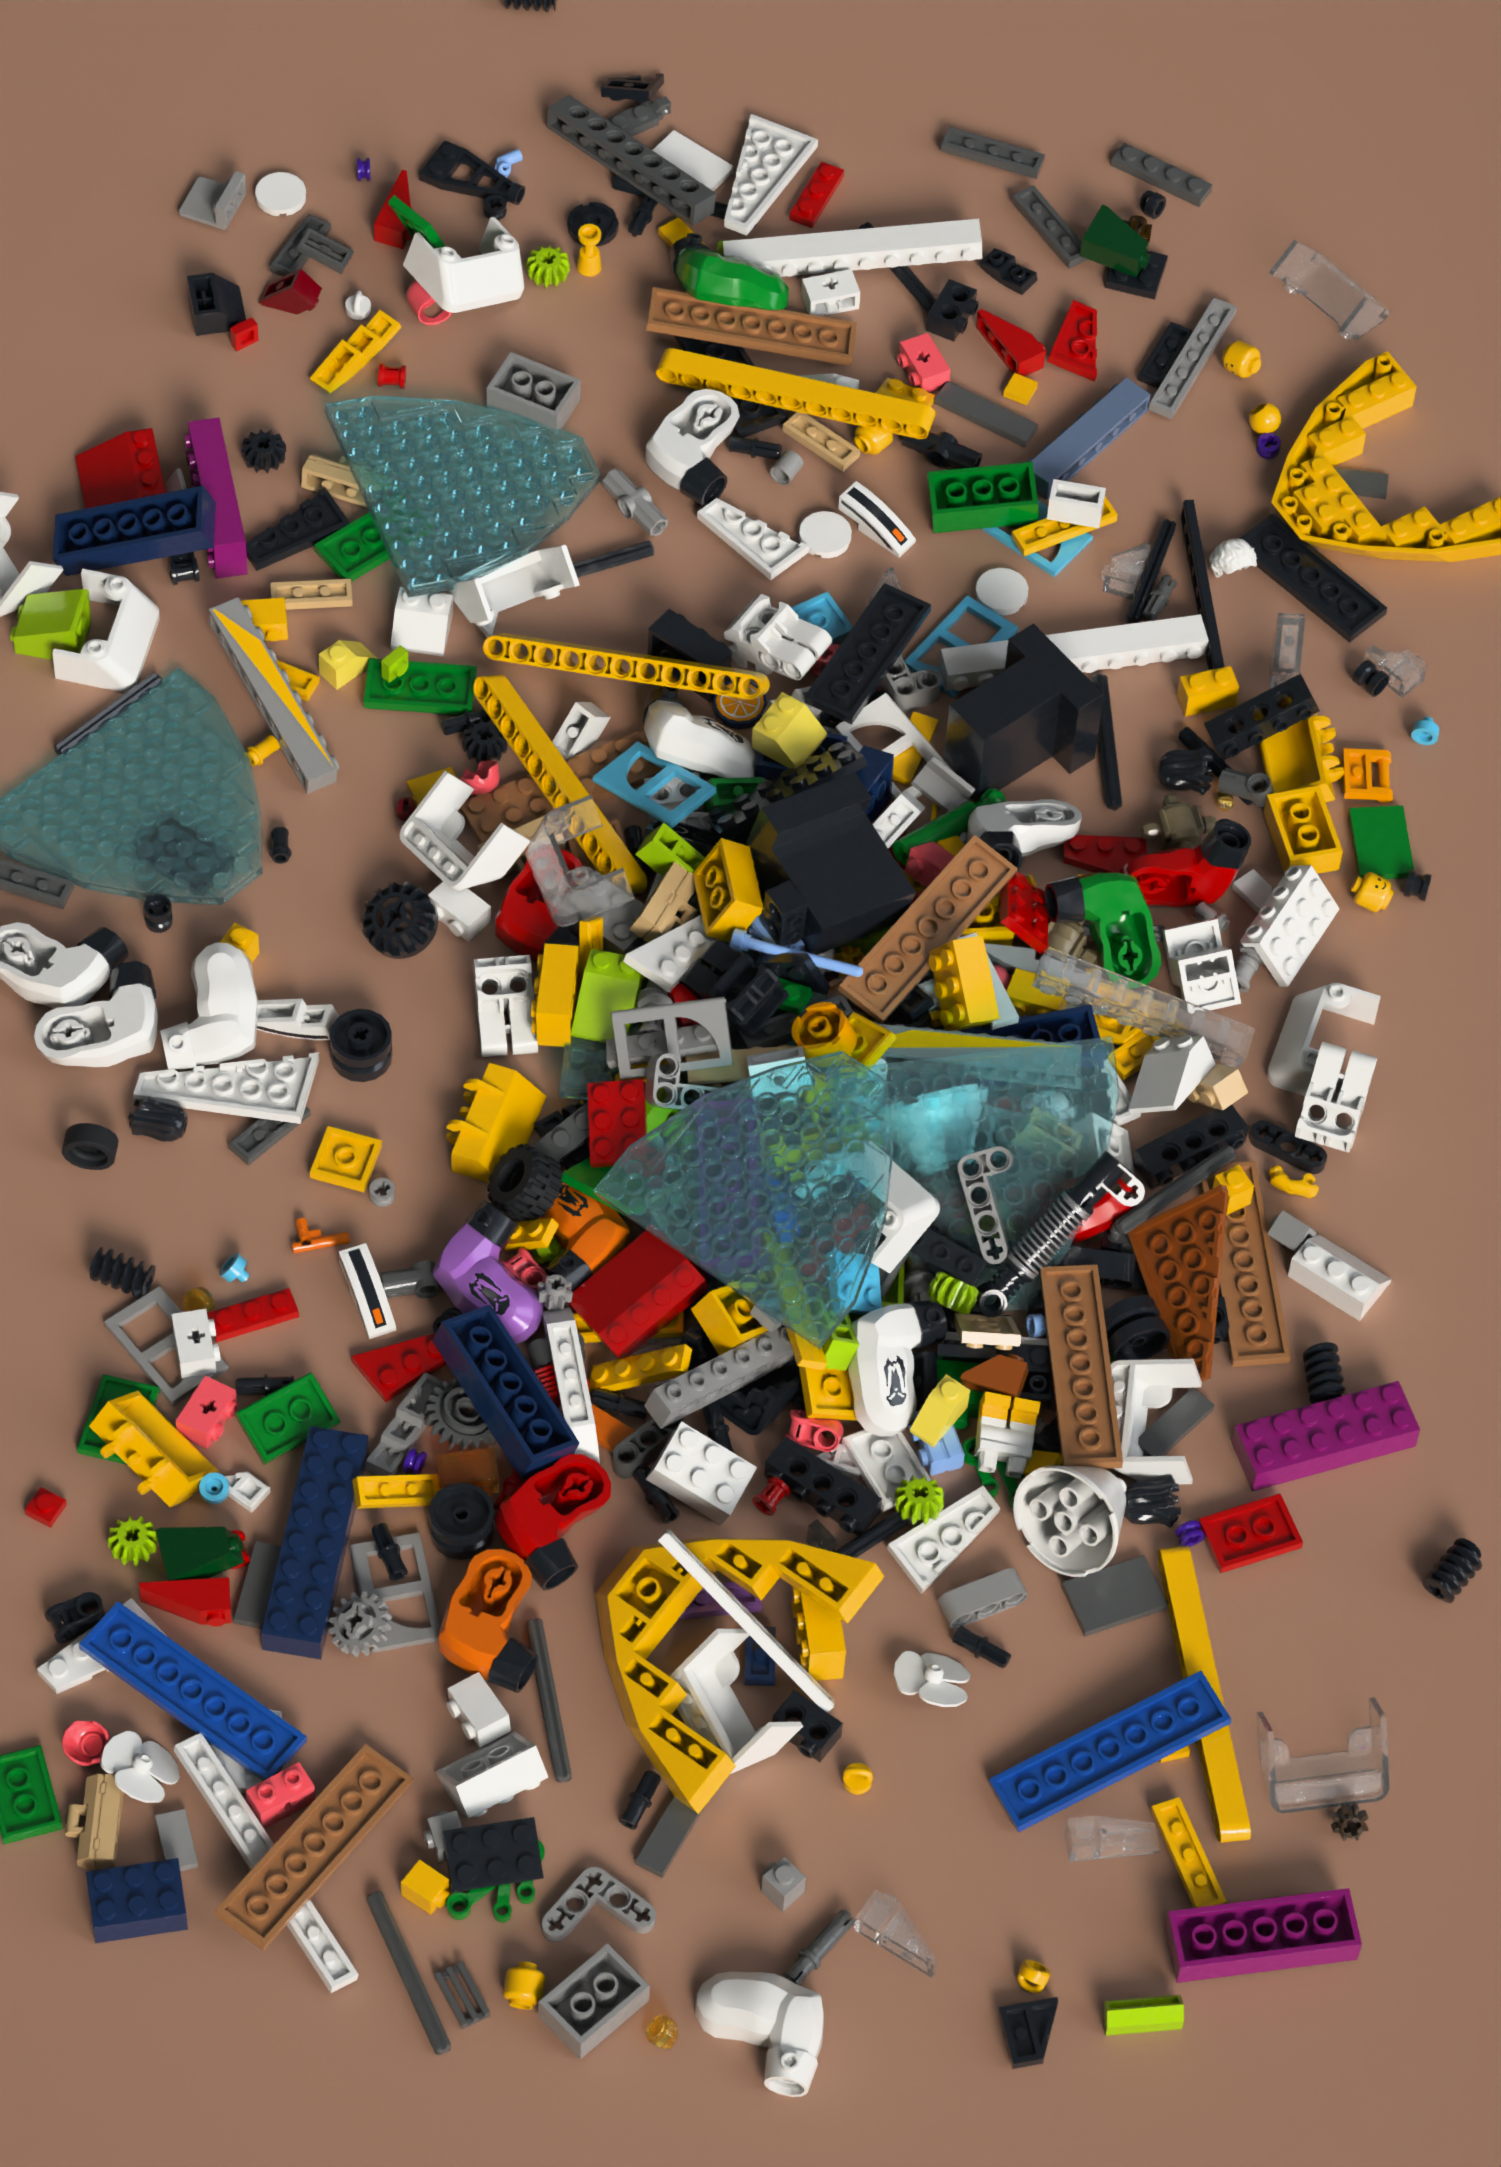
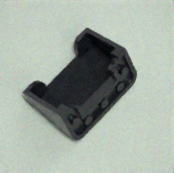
M699 1323L684 1332L679 1345L686 1344L692 1349L688 1371L719 1356ZM791 1361L784 1366L782 1371L777 1369L714 1402L720 1405L722 1415L744 1432L750 1435H758L767 1429L792 1402L794 1397L802 1391L799 1366H797L796 1361Z

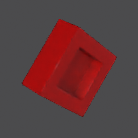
M253 318L239 322L230 328L231 346L236 352L259 341L258 324Z
M40 1487L25 1508V1514L51 1528L67 1506L66 1499Z

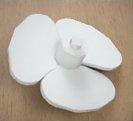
M905 1651L894 1664L893 1678L898 1690L905 1695H915L918 1693L923 1701L941 1707H957L965 1703L968 1698L967 1693L962 1688L947 1682L965 1683L970 1679V1672L961 1663L947 1656L925 1653L920 1657L915 1652Z
M125 1731L113 1736L103 1748L100 1760L102 1769L109 1774H115L114 1782L116 1786L136 1800L145 1803H159L165 1797L163 1787L153 1777L169 1785L177 1783L180 1778L178 1765L171 1754L156 1742L146 1741L142 1744L140 1736L135 1732Z

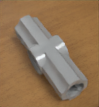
M613 469L607 473L606 477L602 480V486L617 501L621 513L627 519L633 518L650 536L654 535L656 537L663 533L664 529L668 526V519L653 504L649 492L642 486L637 488L621 470Z

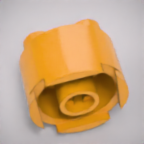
M819 1002L806 1008L807 1012L801 1018L798 1015L792 1025V1038L796 1045L799 1047L803 1046L805 1059L813 1068H830L838 1064H847L852 1059V1052L857 1043L856 1032L848 1018L840 1008L831 1002Z

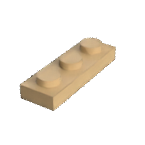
M796 412L783 424L782 431L842 472L860 457V450L807 414Z
M351 579L271 582V598L285 597L286 610L353 606Z

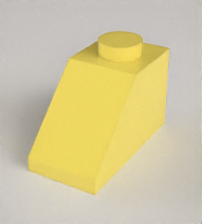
M338 640L318 654L319 674L338 690L368 669L369 658H378L361 642Z
M946 1374L927 1397L910 1428V1432L934 1448L968 1408L970 1389Z

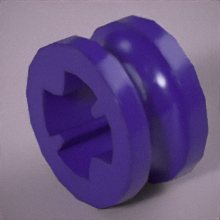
M357 158L358 181H361L362 178L371 181L370 158H366L364 161Z
M1263 433L1259 436L1256 451L1258 455L1264 459L1277 457L1280 451L1281 440L1274 433Z
M412 1447L406 1456L403 1472H412L413 1475H420L426 1462L427 1453L423 1451L417 1453V1449Z
M1198 1521L1186 1522L1175 1530L1176 1536L1180 1538L1179 1543L1181 1546L1188 1545L1191 1547L1200 1543L1205 1538L1204 1532L1199 1530L1201 1525Z

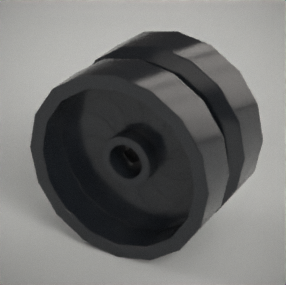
M367 1009L347 1011L335 1020L330 1031V1057L333 1068L342 1077L357 1082L375 1080L383 1075L391 1065L393 1054L392 1031L387 1020L381 1014Z
M1147 1295L1126 1298L1104 1311L1108 1349L1113 1362L1118 1360L1149 1359L1160 1352L1170 1340L1169 1330L1164 1320L1160 1318V1312L1154 1299Z
M456 1483L439 1490L433 1497L429 1508V1532L431 1542L440 1553L449 1558L464 1560L473 1558L489 1547L495 1531L494 1507L491 1498L483 1489L474 1484Z

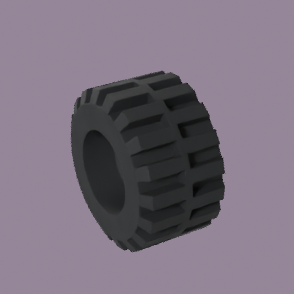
M519 1144L515 1148L512 1147L506 1154L500 1157L499 1162L493 1168L492 1174H490V1183L487 1186V1191L489 1192L488 1199L496 1208L519 1222L537 1220L539 1216L543 1217L549 1208L551 1209L554 1204L553 1202L558 1198L559 1189L562 1187L563 1182L561 1181L563 1177V1172L560 1170L561 1166L555 1159L529 1144Z

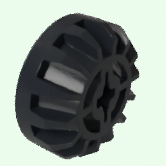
M391 882L389 887L384 890L376 889L374 891L376 896L371 901L366 900L364 904L366 911L361 915V922L364 926L362 932L369 943L382 955L394 959L409 958L422 952L431 943L438 928V912L434 902L420 887H415L409 882L399 885ZM399 897L396 903H391L386 908L381 906L386 900ZM378 910L383 912L382 915L385 923L382 929L377 922Z

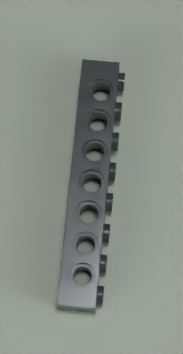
M568 95L548 107L546 126L548 129L692 226L714 213L716 199L714 191L572 96Z

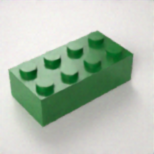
M1033 462L927 472L933 533L1025 525L1039 521Z

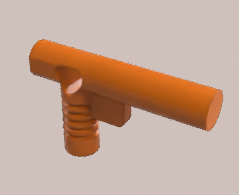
M299 1218L295 1221L299 1241L291 1243L293 1254L350 1243L348 1232L322 1237L320 1229L309 1231L305 1218ZM307 1242L310 1245L303 1246V1243Z

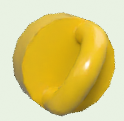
M852 1763L844 1769L842 1782L848 1792L858 1795L867 1792L871 1788L873 1774L868 1766L862 1763Z
M1028 1959L1022 1962L1017 1980L1024 1990L1031 1993H1040L1047 1984L1051 1972L1045 1965ZM1025 1979H1027L1028 1981L1033 1982V1983H1035V1984H1037V1985H1035V1986H1034V1985H1031V1984H1029Z

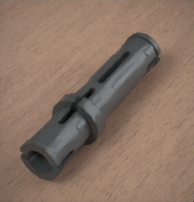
M841 1909L809 1947L802 1949L798 1953L799 1958L782 1976L786 1979L790 1977L789 1981L800 1986V1983L812 1970H817L821 1966L820 1961L851 1926L855 1924L854 1917L847 1920L851 1914Z

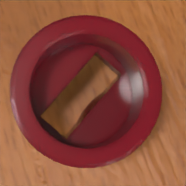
M401 797L395 804L397 818L407 821L417 808L416 802L411 797ZM404 805H408V811H403Z

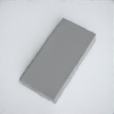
M185 1809L155 1815L164 1859L178 1858L180 1872L198 1868V1861Z

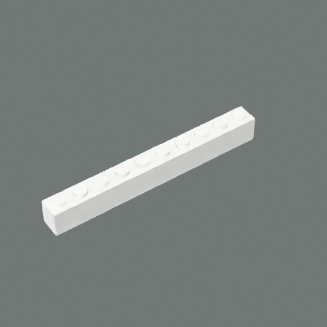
M979 219L730 240L723 241L724 256H739L752 263L773 270L781 277H791L849 269L869 270L982 259V237Z
M1201 614L1046 635L1082 672L1086 673L1103 669H1120L1133 665L1144 666L1155 662H1172L1177 659H1196L1200 656H1205L1209 642ZM1008 640L941 649L938 666L945 691L952 689L959 691L969 687L980 686L1004 671Z

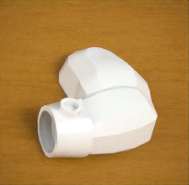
M211 944L205 947L194 959L190 975L197 994L198 1018L190 1024L184 1022L160 1030L168 1070L220 1064L239 1058L253 1050L256 1045L258 997L253 980L251 960L243 950L231 944Z
M724 1972L716 1974L704 1982L697 1993L695 2001V2016L703 2031L715 2038L740 2040L756 2046L769 2047L765 2062V2086L769 2090L785 2096L801 2097L806 2095L817 2069V2057L822 2047L824 2013L821 1996L817 1992L799 1986L784 1977L764 1972Z

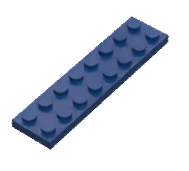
M118 1601L79 1643L81 1651L197 1734L201 1733L206 1741L262 1781L279 1773L307 1741V1736Z
M1199 1671L989 1779V1784L1019 1833L1231 1724V1717L1203 1672Z

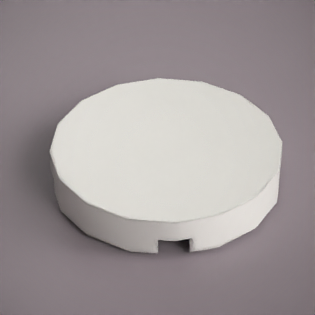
M276 172L268 174L256 185V202L262 211L272 216H279V214L285 213L286 216L293 215L301 210L306 202L304 182L290 173Z
M828 511L812 513L806 517L801 523L799 531V541L809 545V554L813 556L814 554L821 555V558L827 559L838 557L846 552L852 536L849 522L843 516Z
M995 568L988 570L980 576L976 584L975 596L979 603L998 615L1005 616L1018 612L1026 604L1029 587L1026 579L1020 573L1008 568Z

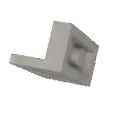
M935 756L929 759L927 764L911 782L913 787L944 812H948L966 802L975 791L971 785Z

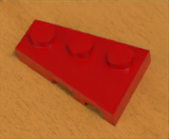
M1075 300L1072 301L1047 360L1048 363L1094 382L1097 377L1096 309Z
M1075 835L1063 843V863L1094 873L1097 871L1119 873L1123 866L1138 855L1146 854V839L1142 837Z
M434 1333L351 1356L354 1366L385 1403L416 1384L424 1373L432 1374L447 1364L432 1341L435 1337Z

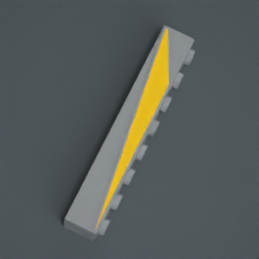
M237 597L210 608L208 619L210 627L271 733L279 742L282 752L305 792L309 794L335 783L337 780V770H339L338 762L335 756H330L326 750L327 745L322 734H317L315 731L314 721L310 713L304 712L298 692L296 690L292 691L289 686L287 673L284 669L280 670L273 649L271 647L267 648L264 643L265 638L259 626L255 627L253 624L252 614L248 606H243Z
M878 1024L893 1032L897 1038L881 1056L889 1064L888 1069L1078 1089L1082 1064V1045L1071 1042H1048L1042 1039H1020L1014 1036H991L986 1033H963L957 1030H934L929 1027H906L901 1024Z

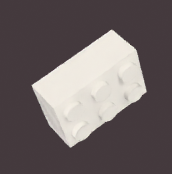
M681 1421L670 1435L646 1480L722 1525L733 1512L757 1467Z

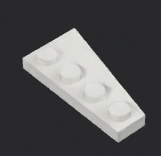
M718 498L697 512L698 520L769 580L778 576L809 553V545L803 542L798 544L792 541L788 534L782 531L777 533L767 528L766 523L759 519L755 521L746 517L745 512Z
M702 915L627 953L623 962L670 993L695 962H700L699 957L715 941V938L706 936Z
M981 1486L939 1512L936 1520L929 1518L926 1525L921 1523L889 1543L887 1550L922 1595L995 1518L1000 1511V1507L986 1488Z
M132 1598L123 1604L166 1635ZM95 1626L37 1668L38 1675L56 1694L92 1679V1676L99 1672L109 1671L79 1649V1643Z

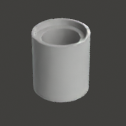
M786 450L770 469V475L777 483L788 485L803 467V460L796 452Z

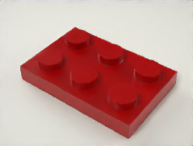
M1017 872L1001 890L1000 923L1040 954L1048 948V913L1045 905V892L1040 888H1035L1027 881L1023 874Z
M644 1079L587 1083L590 1165L592 1168L649 1163L645 1098L646 1083Z
M1281 1493L1199 1518L1198 1521L1201 1525L1200 1530L1205 1534L1204 1539L1220 1573L1288 1553L1303 1546L1302 1538Z

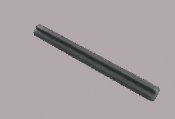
M1223 1146L1117 1219L1114 1224L1117 1228L1116 1231L1119 1234L1129 1233L1233 1161L1236 1157L1233 1147Z
M540 1618L530 1619L527 1621L526 1627L530 1648L538 1654L535 1675L555 1780L558 1783L568 1782L572 1778L543 1622Z
M381 1891L371 1893L367 1896V1903L434 2052L437 2055L447 2053L451 2050V2043Z

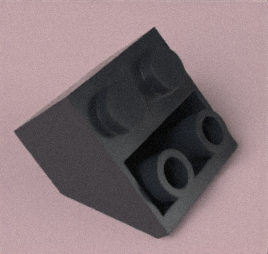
M214 273L187 276L188 297L196 336L229 332L231 327L246 320L240 286Z
M1020 1344V1346H1012L1011 1350L996 1349V1356L1003 1355L1007 1357L1008 1354H1014L1023 1358L1024 1362H1027L1029 1372L1020 1398L1052 1402L1053 1382L1048 1346Z

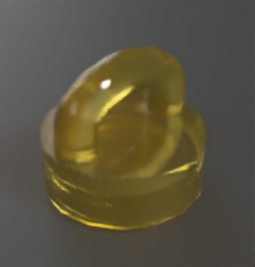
M203 1287L189 1290L183 1299L186 1311L206 1309L208 1313L215 1307L211 1293Z
M664 2014L655 2016L649 2023L646 2031V2037L650 2043L666 2050L674 2046L678 2036L675 2021Z

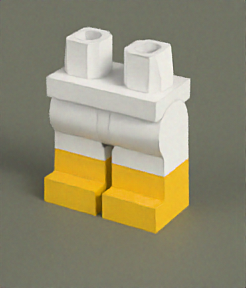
M991 1392L984 1393L979 1402L976 1447L974 1451V1457H978L979 1471L994 1473L997 1461L1007 1463L1005 1475L1013 1478H1020L1022 1476L1025 1466L1032 1456L1034 1431L1041 1402L1017 1397L1011 1402V1396Z

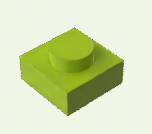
M401 645L381 660L382 677L389 683L397 676H402L409 667L408 651Z

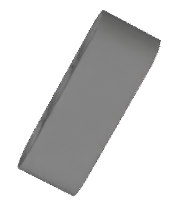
M1008 1568L946 1592L938 1599V1604L950 1627L957 1629L960 1626L969 1625L1021 1604L1027 1599L1028 1593L1016 1570Z

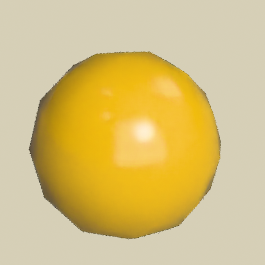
M1268 402L1258 405L1249 413L1251 429L1261 435L1263 433L1275 432L1281 424L1279 409L1274 404Z

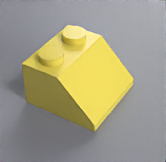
M782 692L754 726L752 748L788 768H797L804 764L806 759L811 757L827 737V732L806 704Z

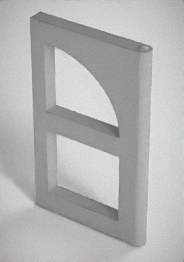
M725 997L611 1012L620 1079L647 1076L648 1067L631 1069L626 1024L664 1019L668 1053L674 1054L679 1059L680 1072L734 1065ZM676 1017L692 1019L704 1026L714 1038L720 1058L682 1062ZM669 1064L659 1065L663 1074L669 1070Z
M159 1286L105 1320L104 1326L150 1381L159 1387L161 1394L173 1406L195 1392L205 1376L215 1379L226 1372L229 1366L220 1357L221 1361L215 1362L216 1373L184 1378L176 1387L171 1389L151 1363L176 1348L174 1334L168 1335L141 1353L121 1329L122 1326L155 1305L160 1308L171 1323V1314L182 1312L165 1290Z
M420 1532L392 1537L394 1543L400 1546V1551L414 1550L420 1581L374 1589L367 1557L377 1555L379 1551L375 1540L350 1546L360 1596L363 1591H366L371 1596L376 1594L383 1602L423 1595L430 1628H411L389 1620L387 1623L392 1626V1630L385 1631L384 1633L388 1640H380L378 1642L379 1650L371 1647L373 1653L438 1641L440 1623Z

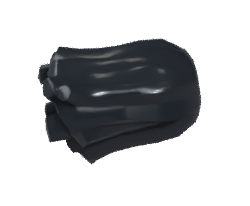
M1206 746L1198 750H1172L1165 753L1158 762L1160 782L1167 789L1193 790L1204 795L1211 787L1209 782H1213V775H1207L1212 773V768L1207 766V761H1213L1212 754L1209 753Z
M149 1096L144 1099H135L134 1106L139 1108L135 1109L134 1113H129L128 1120H130L129 1126L133 1135H144L162 1142H172L183 1137L187 1128L188 1116L182 1108L156 1101Z
M1170 1475L1160 1481H1139L1127 1486L1124 1517L1133 1524L1159 1523L1171 1528L1177 1522L1178 1515H1181V1507H1174L1175 1503L1179 1502V1498L1173 1492L1179 1491V1485L1175 1483L1173 1476Z

